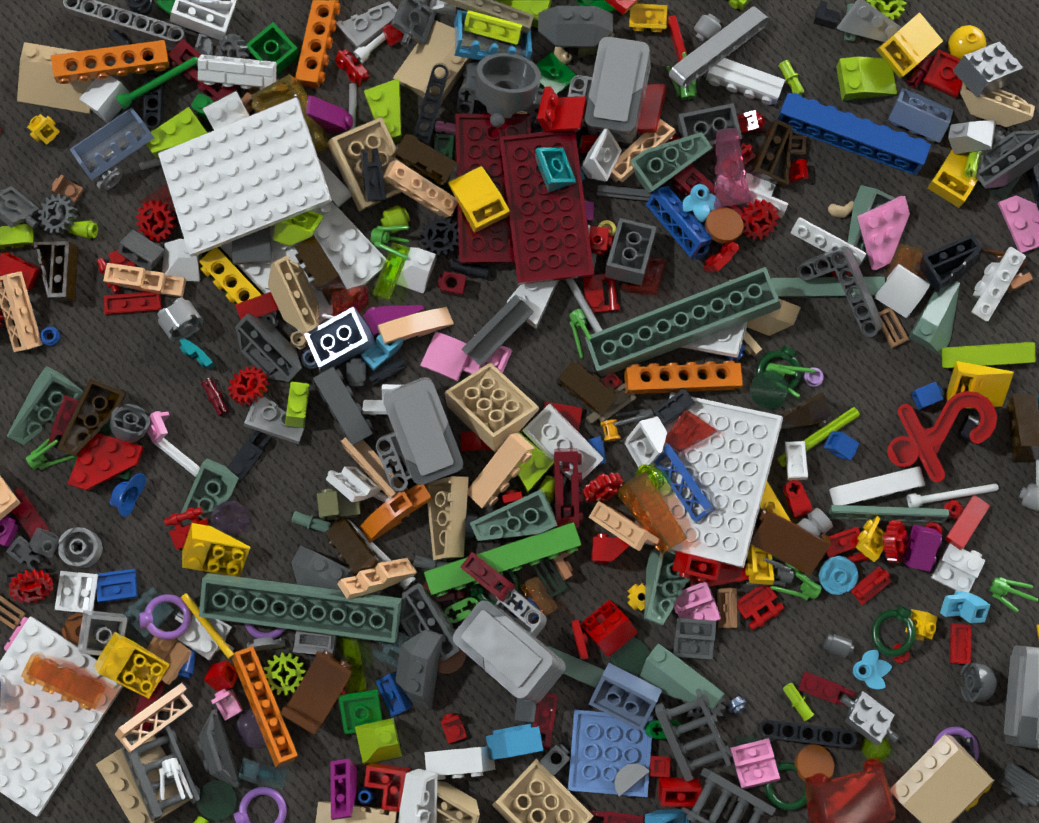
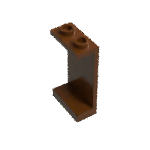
M769 504L766 509H762L759 513V520L755 524L750 544L808 575L812 574L831 546L829 536L823 533L820 537L775 514L772 506Z
M325 649L323 652H316L315 655L317 656L288 705L280 713L312 734H316L354 672L350 669L351 665L343 660L338 662L333 659L334 654Z

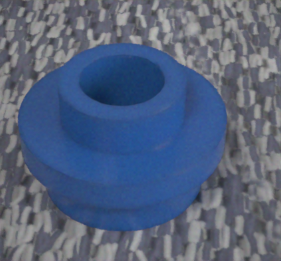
M47 327L41 332L40 338L45 345L53 346L59 342L60 333L54 327ZM52 333L54 335L53 339L48 340V334Z

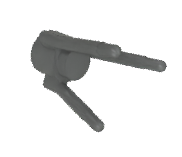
M644 408L617 412L616 416L637 415L633 418L615 422L613 425L618 426L634 421L639 423L640 421L654 418L651 409L645 410ZM629 435L622 438L619 442L623 443Z
M768 558L764 559L765 562L773 565L775 570L774 577L778 581H774L773 585L785 587L786 583L790 584L794 577L793 568ZM746 583L747 586H766V584Z

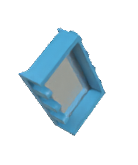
M457 11L454 21V56L482 60L491 54L512 53L530 60L532 54L531 29L528 33L521 31L518 45L464 31L467 11Z

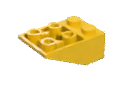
M919 12L878 47L876 51L895 74L901 78L921 62L943 40Z
M951 150L927 189L960 208L978 179L976 176L972 177L971 175V178L964 175L969 152L954 154L953 150Z
M482 166L448 182L474 233L508 217L509 208Z
M956 361L946 392L947 400L955 394L971 391L978 392L987 397L994 407H1001L1004 404L1014 372Z
M192 523L182 551V568L240 577L250 546L211 526Z
M114 632L94 664V668L98 674L149 699L170 664L134 641Z

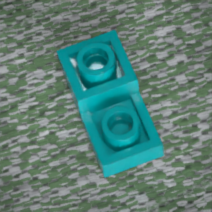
M184 338L179 340L182 344L180 349L185 356L189 355L193 359L199 355L196 359L202 368L206 366L210 370L215 366L198 346Z

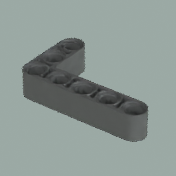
M846 246L836 248L810 258L798 267L797 275L805 281L835 270L863 335L873 337L881 330L883 326L882 319L850 248ZM838 254H843L845 260H841ZM822 260L828 263V267L822 264ZM805 266L811 269V273L805 270ZM846 271L851 272L853 278L848 277ZM853 289H858L860 291V295L855 294ZM861 306H865L868 312H864ZM868 323H872L875 329H871Z

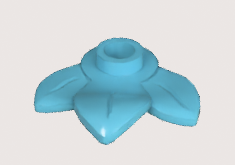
M703 184L695 185L691 189L690 195L683 200V211L689 212L693 210L695 217L700 222L707 218L710 211L720 207L717 197L709 193V189ZM699 190L703 192L702 197L698 195Z
M878 650L867 651L863 655L862 660L853 667L854 676L858 680L865 681L867 686L872 689L885 688V682L882 677L892 668L886 661L878 660ZM861 667H864L866 669V673L864 675L860 674L859 669Z

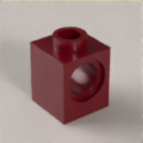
M444 271L443 277H439L438 288H440L442 294L463 298L467 277L466 275ZM449 281L457 283L454 288L447 287Z

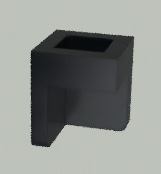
M821 0L813 24L835 29L839 12L826 9L828 2Z

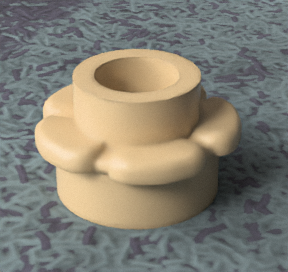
M301 331L291 334L290 344L294 348H305L306 344H308L305 334Z

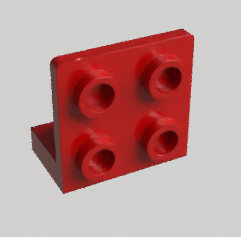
M544 87L537 120L545 132L580 130L587 99L585 96L558 98L552 87Z

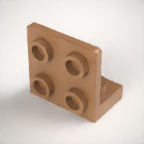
M155 636L146 648V650L170 664L161 678L168 685L177 678L179 670L187 663L192 652L176 638L164 640Z

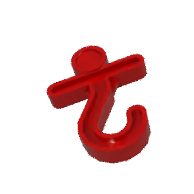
M965 391L955 394L947 400L934 426L928 429L922 427L913 408L909 404L901 405L898 408V415L909 437L900 436L891 441L887 451L889 459L897 466L907 467L912 465L919 455L930 479L934 482H941L945 477V472L936 454L959 411L965 407H973L979 412L980 423L969 434L970 440L979 444L989 438L996 427L997 415L994 405L987 397L978 392Z

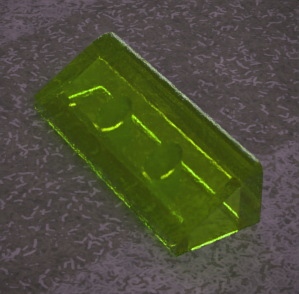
M394 242L391 245L392 249L408 256L410 247ZM391 252L388 253L372 293L376 298L391 299L406 259Z
M337 635L341 658L351 665L350 669L354 671L347 682L348 694L368 690L358 638Z

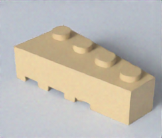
M451 476L426 483V488L433 498L427 502L433 560L464 557L468 477Z
M318 801L315 823H397L399 812L354 805L352 817L331 820V802Z

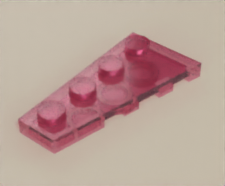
M737 127L718 130L716 132L717 165L715 166L716 184L714 193H716L714 209L749 203L751 198Z

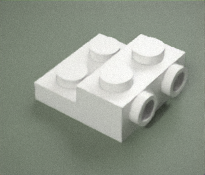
M948 543L931 579L955 591L969 593L975 578H978L985 560L981 558L982 554L974 550L968 552L964 548L959 550L951 543Z

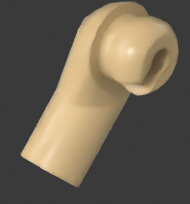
M555 46L554 54L564 64L569 63L572 59L571 54H568L564 47Z
M850 201L844 207L831 204L828 207V212L834 217L845 218L853 211L854 202Z

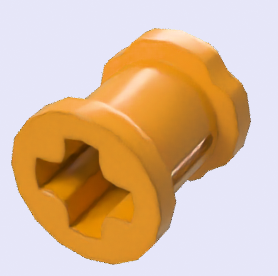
M617 419L600 423L605 434L604 442L621 439V436L618 435L617 426L613 425L617 422Z

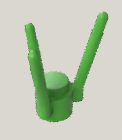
M685 52L682 53L683 59L686 57ZM667 66V71L669 74L671 68ZM697 79L686 88H679L678 84L672 80L676 94L681 96V100H687V97L688 99L695 98V94H697Z
M377 226V228L372 230L371 242L374 243L375 247H380L407 260L408 256L384 245V243L387 244L389 240L409 243L408 239L389 236V232H386L408 230L409 226Z
M577 309L570 313L571 322L569 323L573 330L579 356L583 358L577 328H582L589 341L592 338L586 328L588 324L586 315L582 309Z
M769 363L765 376L771 379L770 383L778 385L799 398L800 395L778 380H782L785 374L795 375V371L816 373V370Z
M47 439L36 450L31 452L26 457V460L33 470L38 467L40 470H43L46 467L71 460L74 456L69 455L45 463L44 461L47 458L44 453L58 443V440H55L47 445L49 441Z
M787 563L785 564L793 568L796 573L795 575L803 581L800 588L803 593L776 586L770 587L772 590L798 596L805 600H808L809 597L816 599L821 591L820 585Z
M995 577L992 582L993 586L989 589L993 593L992 597L1000 600L1015 612L1019 610L1001 595L1006 596L1007 592H1011L1038 602V598L1010 588V585L1032 589L1033 585Z

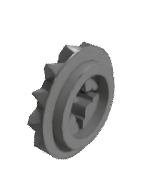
M119 166L111 167L98 179L97 187L101 191L113 188L121 180L123 170Z

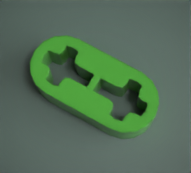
M466 598L447 607L444 613L447 616L450 614V609H453V611L461 610V613L456 615L457 619L448 618L451 623H457L466 619L471 613L470 610L463 612L462 609L468 606V601L476 603V605L479 602L475 598Z

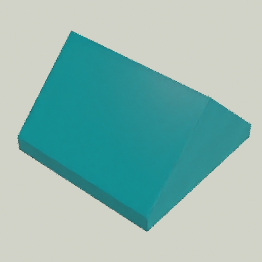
M563 148L536 149L535 159L548 192L576 182Z

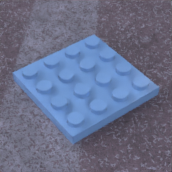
M574 710L568 790L618 795L615 790L614 781L616 774L622 767L627 764H639L649 770L652 738L646 735L645 726L640 731L605 712ZM649 716L646 724L653 720L652 716ZM649 772L622 795L648 797Z

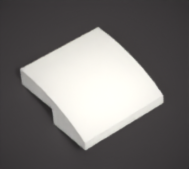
M898 264L887 277L886 283L875 294V299L907 318L924 296L930 284Z
M344 467L341 473H329L326 478L329 483L351 502L368 499L381 491V488L357 467Z
M60 571L55 610L83 613L84 610L93 611L98 574Z

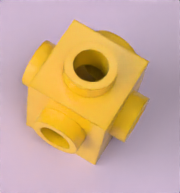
M41 114L33 117L29 123L30 125L27 127L31 131L29 135L37 142L41 140L46 145L60 132L55 127L56 123L49 116L45 118Z
M642 583L639 586L635 584L628 590L630 595L628 596L629 601L627 603L635 611L637 609L640 611L645 609V600L640 601L638 599V594L643 593L645 595L646 585L644 586Z
M911 609L913 612L911 619L916 630L915 640L924 641V638L932 640L933 634L936 631L938 617L928 612Z

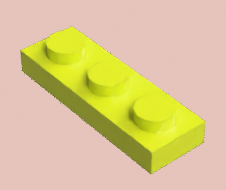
M468 10L463 30L518 45L522 25Z

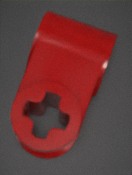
M791 480L785 483L783 493L788 502V507H791L793 512L792 517L795 519L813 511L812 505L802 483L798 480ZM791 485H792L793 487H794V486L797 487V490H795V493L789 491V488H791Z

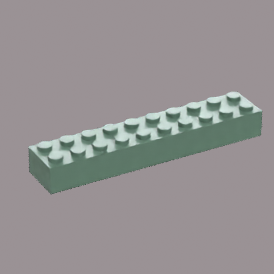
M764 267L590 335L592 338L590 341L587 337L585 339L596 370L602 378L608 374L629 367V365L641 363L781 309V305L768 271Z
M207 573L202 578L199 617L395 643L398 637L402 598L366 594L347 599L341 590Z

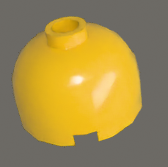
M971 25L956 29L948 41L950 54L959 59H962L966 54L986 47V37L983 32Z

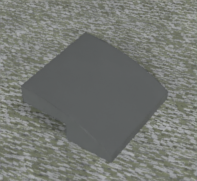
M271 226L232 241L233 265L271 263Z
M677 618L673 654L676 657L713 659L716 621Z

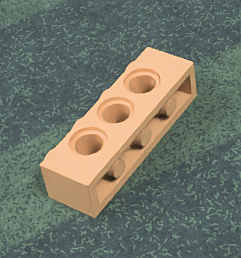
M398 160L390 162L383 174L384 181L437 215L444 216V218L452 215L457 206V199Z

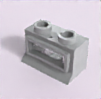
M296 630L293 652L315 655L317 651L323 652L325 649L334 654L337 635Z

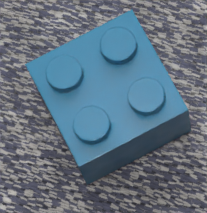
M531 724L499 729L494 730L493 735L486 736L490 760L543 751L539 726L531 728Z

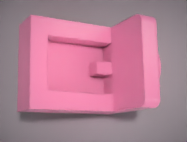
M157 411L150 415V426L147 433L153 443H159L168 433L164 425V421L170 416L168 412L161 413Z
M223 689L214 694L216 698L211 700L212 704L216 703L224 720L243 711L233 689L229 691Z

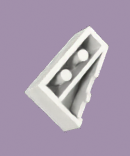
M175 0L170 22L218 40L223 39L237 0Z
M488 746L425 752L426 771L437 773V780L446 779L445 775H452V778H462L464 773H471V777L483 776L484 771L495 770V761L490 760Z

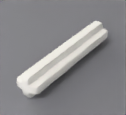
M163 438L159 443H154L192 475L197 476L200 467L166 439Z

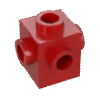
M590 226L591 252L597 254V256H604V253H610L614 238L611 237L612 231L609 227Z

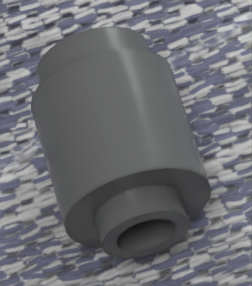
M360 357L350 358V361L346 362L347 381H349L350 386H362L366 380V362L362 361Z
M828 634L823 649H826L828 653L845 659L847 655L851 656L854 645L851 644L852 640L836 634Z

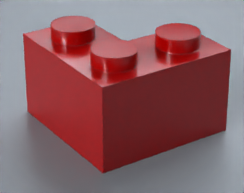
M371 763L366 766L364 786L384 789L382 809L399 812L406 773L410 772L411 768Z

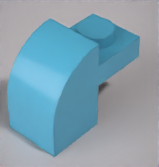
M381 335L376 338V345L361 354V358L374 371L400 349L403 339L384 344Z
M955 591L954 595L945 596L940 613L945 617L961 616L969 623H981L986 620L990 604L974 594Z

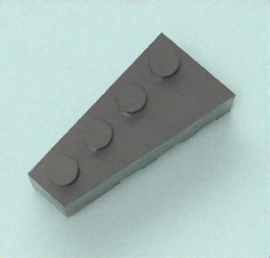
M332 367L314 377L312 383L315 388L318 386L321 398L325 403H328L332 416L335 420H338V425L347 440L352 445H355L373 434L371 431L373 426L368 419L364 420L361 414L363 409L358 402L354 403L351 398L354 394L349 386H344L341 381L344 377L339 369L335 370Z

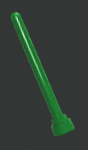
M193 57L129 94L121 93L116 96L118 102L125 110L130 107L134 99L198 64V58Z

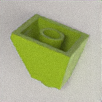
M307 211L275 224L273 240L289 246L312 236L324 219V215Z
M394 718L355 726L363 765L402 757Z

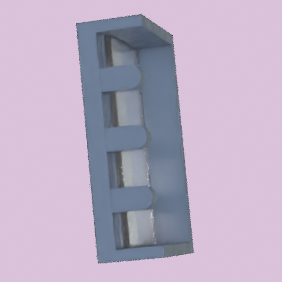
M130 108L72 147L70 151L92 181L154 139V137L134 109Z

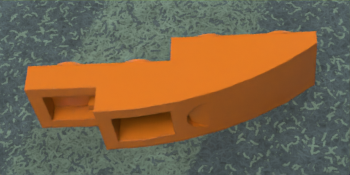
M417 484L406 492L404 490L400 491L386 501L362 523L360 528L368 542L371 543L402 523L401 519L433 498L424 484Z

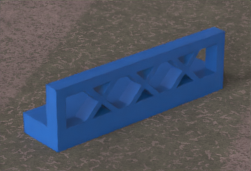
M669 186L654 190L646 206L689 257H695L701 246L712 242V236L706 232V229L690 211H683V202ZM655 200L659 202L660 209H657L654 205ZM666 213L670 215L671 223L667 221ZM677 226L682 229V236L679 235ZM688 239L695 244L693 249L690 248Z
M668 444L663 447L665 452L660 454L654 463L693 521L697 523L715 509L677 453ZM667 456L671 460L670 469L663 468L659 463ZM673 472L680 473L682 476L681 484L671 481ZM683 488L691 489L693 492L691 500L682 497ZM694 503L701 504L705 511L695 516L692 512Z

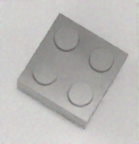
M84 610L77 648L81 654L101 655L114 632L125 637L127 617L118 613Z

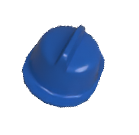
M142 473L136 474L129 482L124 481L114 488L110 504L118 508L121 516L126 517L132 512L137 498L146 485V476Z

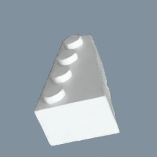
M559 280L522 284L507 300V303L515 294L518 295L534 311L526 322L537 329Z
M422 769L406 773L398 823H437V773Z

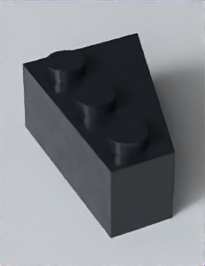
M971 234L922 255L920 269L938 296L944 293L980 261L982 246L975 236Z

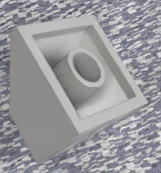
M995 119L952 124L948 139L954 154L992 149Z

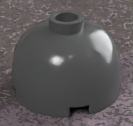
M124 404V407H116L112 412L110 428L117 439L128 443L136 442L147 433L150 426V417H147L146 411L143 408L133 404Z
M966 663L960 672V675L965 676V688L961 686L962 696L966 701L984 702L990 699L997 687L995 674L991 668L984 664Z

